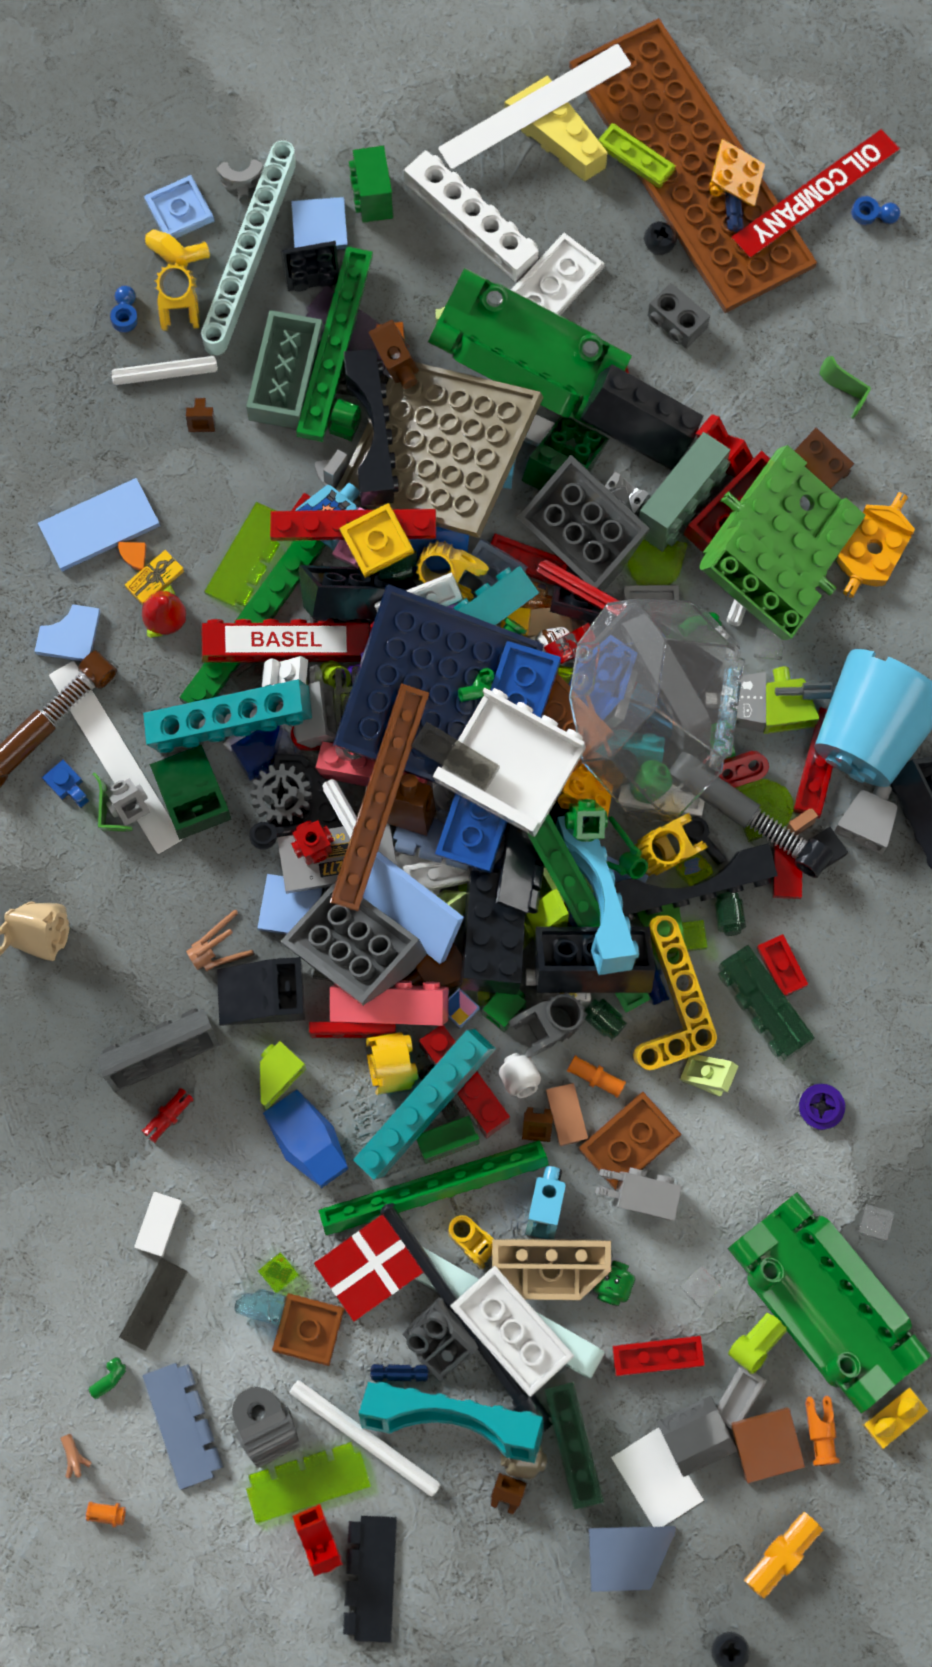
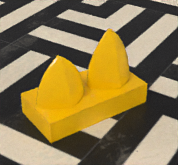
M909 1387L864 1423L863 1427L879 1447L884 1449L929 1411Z

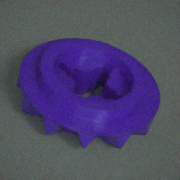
M812 1085L803 1092L800 1098V1116L808 1126L818 1130L831 1129L844 1116V1098L831 1085ZM823 1095L825 1105L832 1109L826 1110L821 1118H819L818 1109L810 1105L818 1104Z

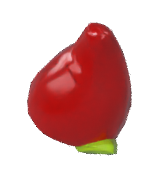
M171 585L163 591H157L149 595L143 603L141 615L143 623L147 628V636L152 638L175 633L182 628L186 621V608L180 598L175 595Z

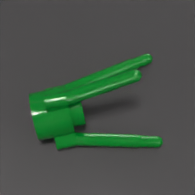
M610 816L609 821L629 847L630 852H625L620 856L619 865L607 861L608 868L615 870L620 875L627 874L632 879H639L647 872L648 862L641 857L642 851L633 844L615 818Z

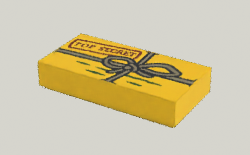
M164 550L125 584V588L143 606L149 595L164 590L184 572V569Z

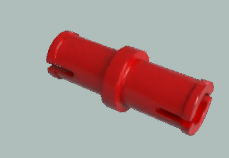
M182 1088L178 1089L177 1093L164 1107L160 1106L157 1109L159 1113L141 1130L147 1137L156 1128V1131L149 1138L153 1143L157 1142L158 1138L171 1124L175 1125L178 1122L177 1117L194 1101L188 1094L181 1103L179 1102L186 1093Z

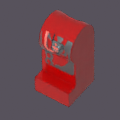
M587 623L544 646L546 653L560 656V664H563L600 644L590 624Z

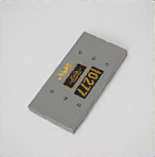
M387 823L378 852L396 865L390 824ZM344 826L329 829L334 839L330 843L332 854L324 861L317 864L312 863L308 866L303 857L297 858L291 846V843L295 842L293 835L277 837L286 894L331 887L337 880L350 841ZM317 837L309 840L308 842H315Z

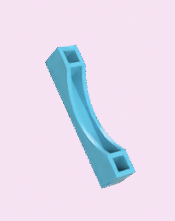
M565 816L557 817L555 826L581 873L592 886L598 900L600 927L595 935L591 949L598 975L632 970L635 959L639 956L638 945L636 941H632L630 921L627 916L624 917L622 911V896L620 893H616L614 887L615 876L613 870L609 869L607 865L606 848L601 846L599 839H594L591 842L578 841L566 829Z

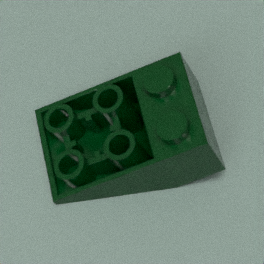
M560 416L530 455L522 482L541 490L570 455L591 472L609 438L571 418Z
M202 744L150 764L179 840L232 820Z

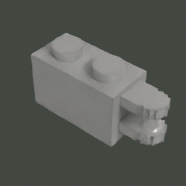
M318 665L309 667L310 684H308L306 679V685L309 686L312 719L303 720L302 724L294 726L293 729L297 743L310 748L320 746L322 741L334 742L339 729L334 687L324 683L323 674Z
M630 1168L629 1173H617L600 1169L599 1175L603 1178L618 1180L616 1191L603 1186L596 1187L595 1190L596 1194L614 1198L613 1206L659 1218L675 1220L682 1186L674 1184L675 1178L658 1175L656 1180L646 1177L647 1171Z

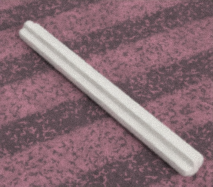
M297 1381L290 1390L292 1396L426 1494L432 1497L440 1488V1483L370 1431L361 1428L359 1423L301 1381Z

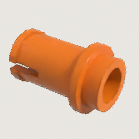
M89 1502L86 1511V1521L112 1524V1527L116 1528L117 1525H123L126 1508L121 1507L120 1503H116L113 1506Z

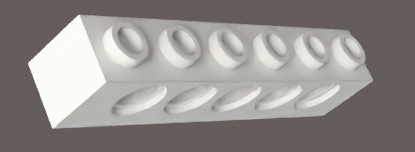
M425 150L404 169V183L514 282L522 278L538 261L539 250L535 242L521 235L515 224L504 220L500 216L499 211L493 205L486 204L475 189L468 188L456 172L451 173L438 156H432ZM432 180H439L440 182H438V183H432V182H430V181H432ZM457 196L459 198L456 200H452L449 197ZM469 213H476V214H478V215H476V216H469V215H467V214H469ZM494 229L496 232L488 233L487 230ZM513 246L515 249L508 250L505 247Z

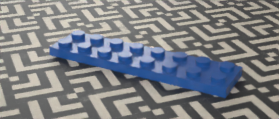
M507 641L490 691H493L494 688L502 691L508 696V701L516 705L518 702L526 704L533 709L532 714L542 719L561 663V657ZM455 793L435 855L490 873L507 821Z

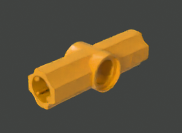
M805 1512L799 1515L790 1528L783 1535H779L767 1548L762 1560L744 1579L746 1584L762 1599L768 1596L782 1577L791 1573L804 1557L803 1553L822 1533L823 1529Z

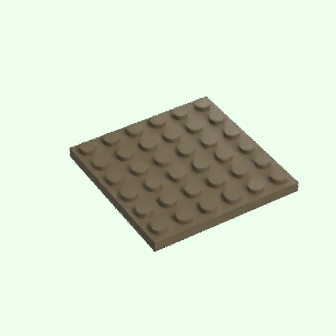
M415 362L419 369V372L415 374L418 381L417 384L409 389H404L400 382L395 383L390 376L386 384L387 398L382 399L383 405H388L390 421L385 423L386 429L391 428L393 445H388L389 452H394L396 468L391 470L392 476L398 477L399 492H394V503L389 504L392 509H436V527L480 538L543 400V396L539 391ZM369 420L337 488L339 492L348 483L353 484L359 490L358 468L365 460L374 436L371 420ZM360 495L353 502L357 506H361ZM385 504L367 505L361 507L376 510Z

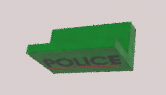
M466 1116L423 1132L416 1141L423 1160L427 1164L479 1144L480 1139L478 1133L476 1134L470 1116Z

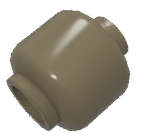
M540 1444L535 1463L506 1458L502 1453L500 1462L505 1467L508 1475L531 1480L537 1476L539 1471H544L547 1463V1454L543 1453L542 1445Z

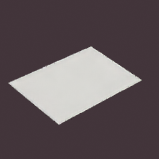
M659 1427L611 1457L653 1527L665 1526L704 1501L689 1475L682 1476Z

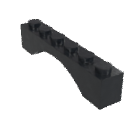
M376 349L344 352V370L347 390L366 409L374 431L370 450L358 468L361 506L394 503V492H399L398 477L392 476L391 470L396 468L394 452H389L388 445H393L392 430L391 428L386 429L385 423L390 421L388 405H383L382 400L387 398L385 382H380L379 377L384 375L382 359H377Z
M767 843L737 851L729 863L717 874L694 886L662 888L631 878L615 882L614 887L616 893H620L622 896L624 917L627 916L629 920L636 919V912L645 910L646 915L663 912V905L672 903L673 908L690 905V898L699 896L700 901L717 898L716 892L726 889L727 894L744 891L743 885L752 882L754 888L771 884L770 878L778 875L770 845Z

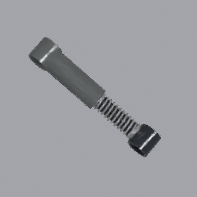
M684 751L681 752L669 769L672 775V783L685 791L689 790L743 828L750 825V829L754 828V832L758 830V834L762 833V836H766L767 840L771 839V843L775 842V846L780 845L779 849L783 847L784 852L787 850V853H791L792 857L796 859L794 861L795 866L804 874L812 878H818L832 858L833 852L825 844L815 839H810L809 841L803 840V837L799 839V835L795 836L794 832L790 833V829L786 830V826L782 827V823L777 824L778 820L774 822V818L770 819L769 815L765 816V812L761 813V805L706 769L703 763L692 754Z

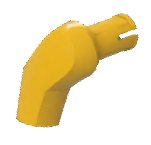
M151 230L145 237L146 246L171 265L178 263L181 266H188V263L210 258L209 249L205 242L183 247L173 236L158 230Z

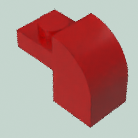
M711 414L696 432L698 438L705 432L730 449L728 458L730 465L725 471L726 474L736 477L753 459L745 440L728 435L719 416Z
M320 1504L292 1516L314 1577L322 1573H329L336 1567L343 1565L336 1541Z

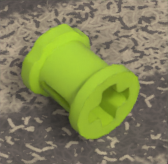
M330 660L320 666L324 683L333 686L335 691H343L350 685V672L336 661Z

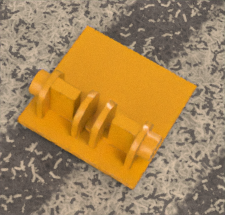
M722 139L709 185L711 195L720 196L721 193L727 191L754 207L765 164Z
M585 761L577 770L571 773L561 791L562 793L558 797V803L561 808L569 809V803H578L579 799H593L595 803H598L606 810L608 816L615 782Z

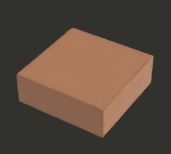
M809 808L790 821L787 830L790 829V833L794 832L796 836L813 825L818 815L813 809Z

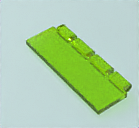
M259 502L255 503L206 587L205 594L233 607L235 603L241 606L247 604L254 591L251 586L247 585V582L257 586L267 569V566L259 561L262 560L270 563L280 546L279 542L271 541L270 539L271 511L276 510Z
M348 1442L331 1448L335 1459L329 1461L326 1450L303 1457L306 1467L304 1470H300L298 1460L296 1459L274 1466L277 1478L273 1480L269 1468L249 1474L251 1487L246 1488L256 1524L371 1487L361 1451L355 1453L352 1442Z

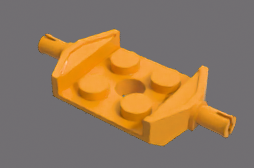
M898 492L890 506L866 504L863 513L866 515L843 547L836 560L840 569L850 577V581L843 591L845 596L851 590L849 598H853L858 587L862 584L878 587L884 586L888 581L915 530L901 513V509L908 499L907 495L904 494L900 501L903 493ZM876 543L881 547V552L872 554L868 551L867 545Z

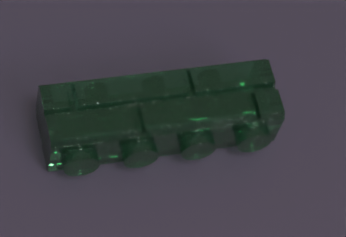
M746 945L720 963L718 967L720 970L718 973L720 980L726 987L731 985L737 994L734 996L735 1001L743 1011L748 1009L753 1017L751 1019L752 1025L759 1034L765 1033L770 1041L767 1045L775 1057L781 1056L786 1061L813 1042L815 1037L749 945Z
M574 1382L545 1389L544 1394L556 1435V1442L568 1490L571 1495L573 1510L604 1503Z

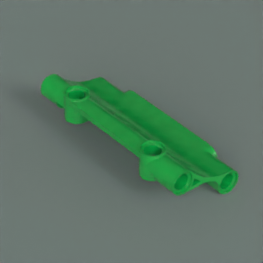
M464 268L428 340V343L451 354L452 358L493 381L541 392L543 400L540 405L567 418L571 416L588 426L590 425L581 421L580 418L599 373L610 365L625 371L632 357L631 354L602 340L597 334ZM491 291H497L502 295V301L494 304L489 301L488 294ZM588 341H593L598 345V350L595 353H587L583 345Z
M796 1192L727 1249L748 1274L749 1286L756 1292L773 1315L786 1327L787 1332L823 1375L827 1383L833 1387H839L860 1414H862L932 1355L915 1334H910L909 1331L912 1329V1323L908 1315L835 1226L824 1216H817L815 1218L813 1215L814 1211L801 1195Z

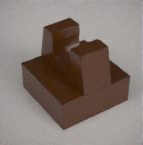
M195 398L194 407L186 408L188 432H215L213 407H206V398Z
M527 1107L526 1112H524L522 1140L551 1142L553 1124L551 1109L545 1108L544 1114L533 1113V1107Z
M499 1473L491 1494V1507L497 1508L499 1501H503L509 1504L508 1513L513 1515L521 1504L527 1483Z

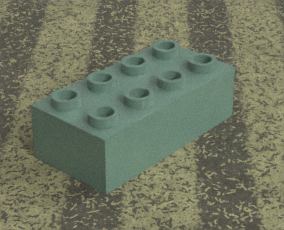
M269 310L246 406L249 421L297 429L323 336L321 319Z
M705 432L701 434L640 510L639 518L650 528V531L643 539L661 552L668 545L672 547L677 542L681 534L679 531L684 525L688 527L696 516L695 511L698 507H704L712 496L710 492L714 487L719 488L724 483L727 477L725 471L730 465V461H728L729 448Z

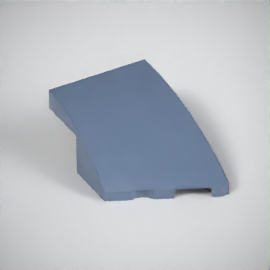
M480 539L471 555L483 561L489 569L486 575H480L479 577L464 570L458 583L471 589L470 592L474 595L475 599L477 595L474 592L487 582L490 586H493L498 582L496 576L509 567L513 571L521 566L523 571L526 572L528 566L486 540Z
M676 1526L589 1528L591 1592L651 1590L676 1532Z

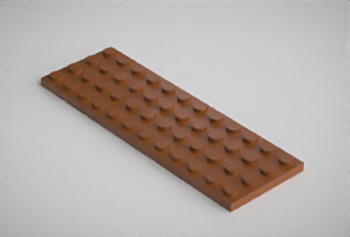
M659 18L569 62V68L573 70L616 44L620 46L630 61L631 65L585 93L607 128L612 123L676 165L675 171L660 189L640 175L638 177L667 223L673 226L677 239L724 313L816 268L817 261L794 226L751 258L731 238L736 233L729 231L727 227V220L729 219H727L725 197L728 196H725V191L720 196L711 195L709 185L722 139L744 152L745 150ZM763 178L761 179L755 206L752 207L741 200L742 217L740 218H743V228L778 204Z

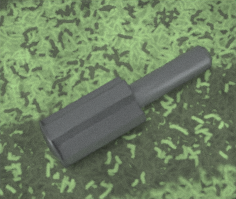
M803 683L802 687H776L775 695H802L803 700L832 699L833 685L832 683Z

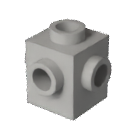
M130 778L125 781L116 782L111 786V789L105 792L110 800L106 803V806L113 818L119 816L125 826L150 813L144 802L148 799L145 791L140 784L135 787Z

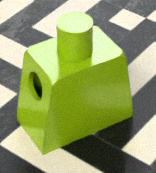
M787 666L773 669L774 682L766 683V724L763 733L769 734L814 728L819 720V716L813 699L803 700L802 695H775L776 687H802L803 683H806L805 679H791L789 667Z

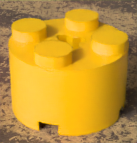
M402 1032L367 1038L366 1047L372 1046V1054H367L371 1082L373 1086H379L375 1091L376 1095L412 1089L415 1080H418L416 1064L410 1062L409 1052H412L410 1035H403Z

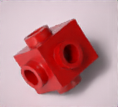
M318 820L313 823L306 821L297 826V831L293 832L295 842L291 843V846L298 859L303 857L308 866L312 863H320L332 854L330 843L334 839L327 826L322 828ZM317 837L315 842H308L309 840Z

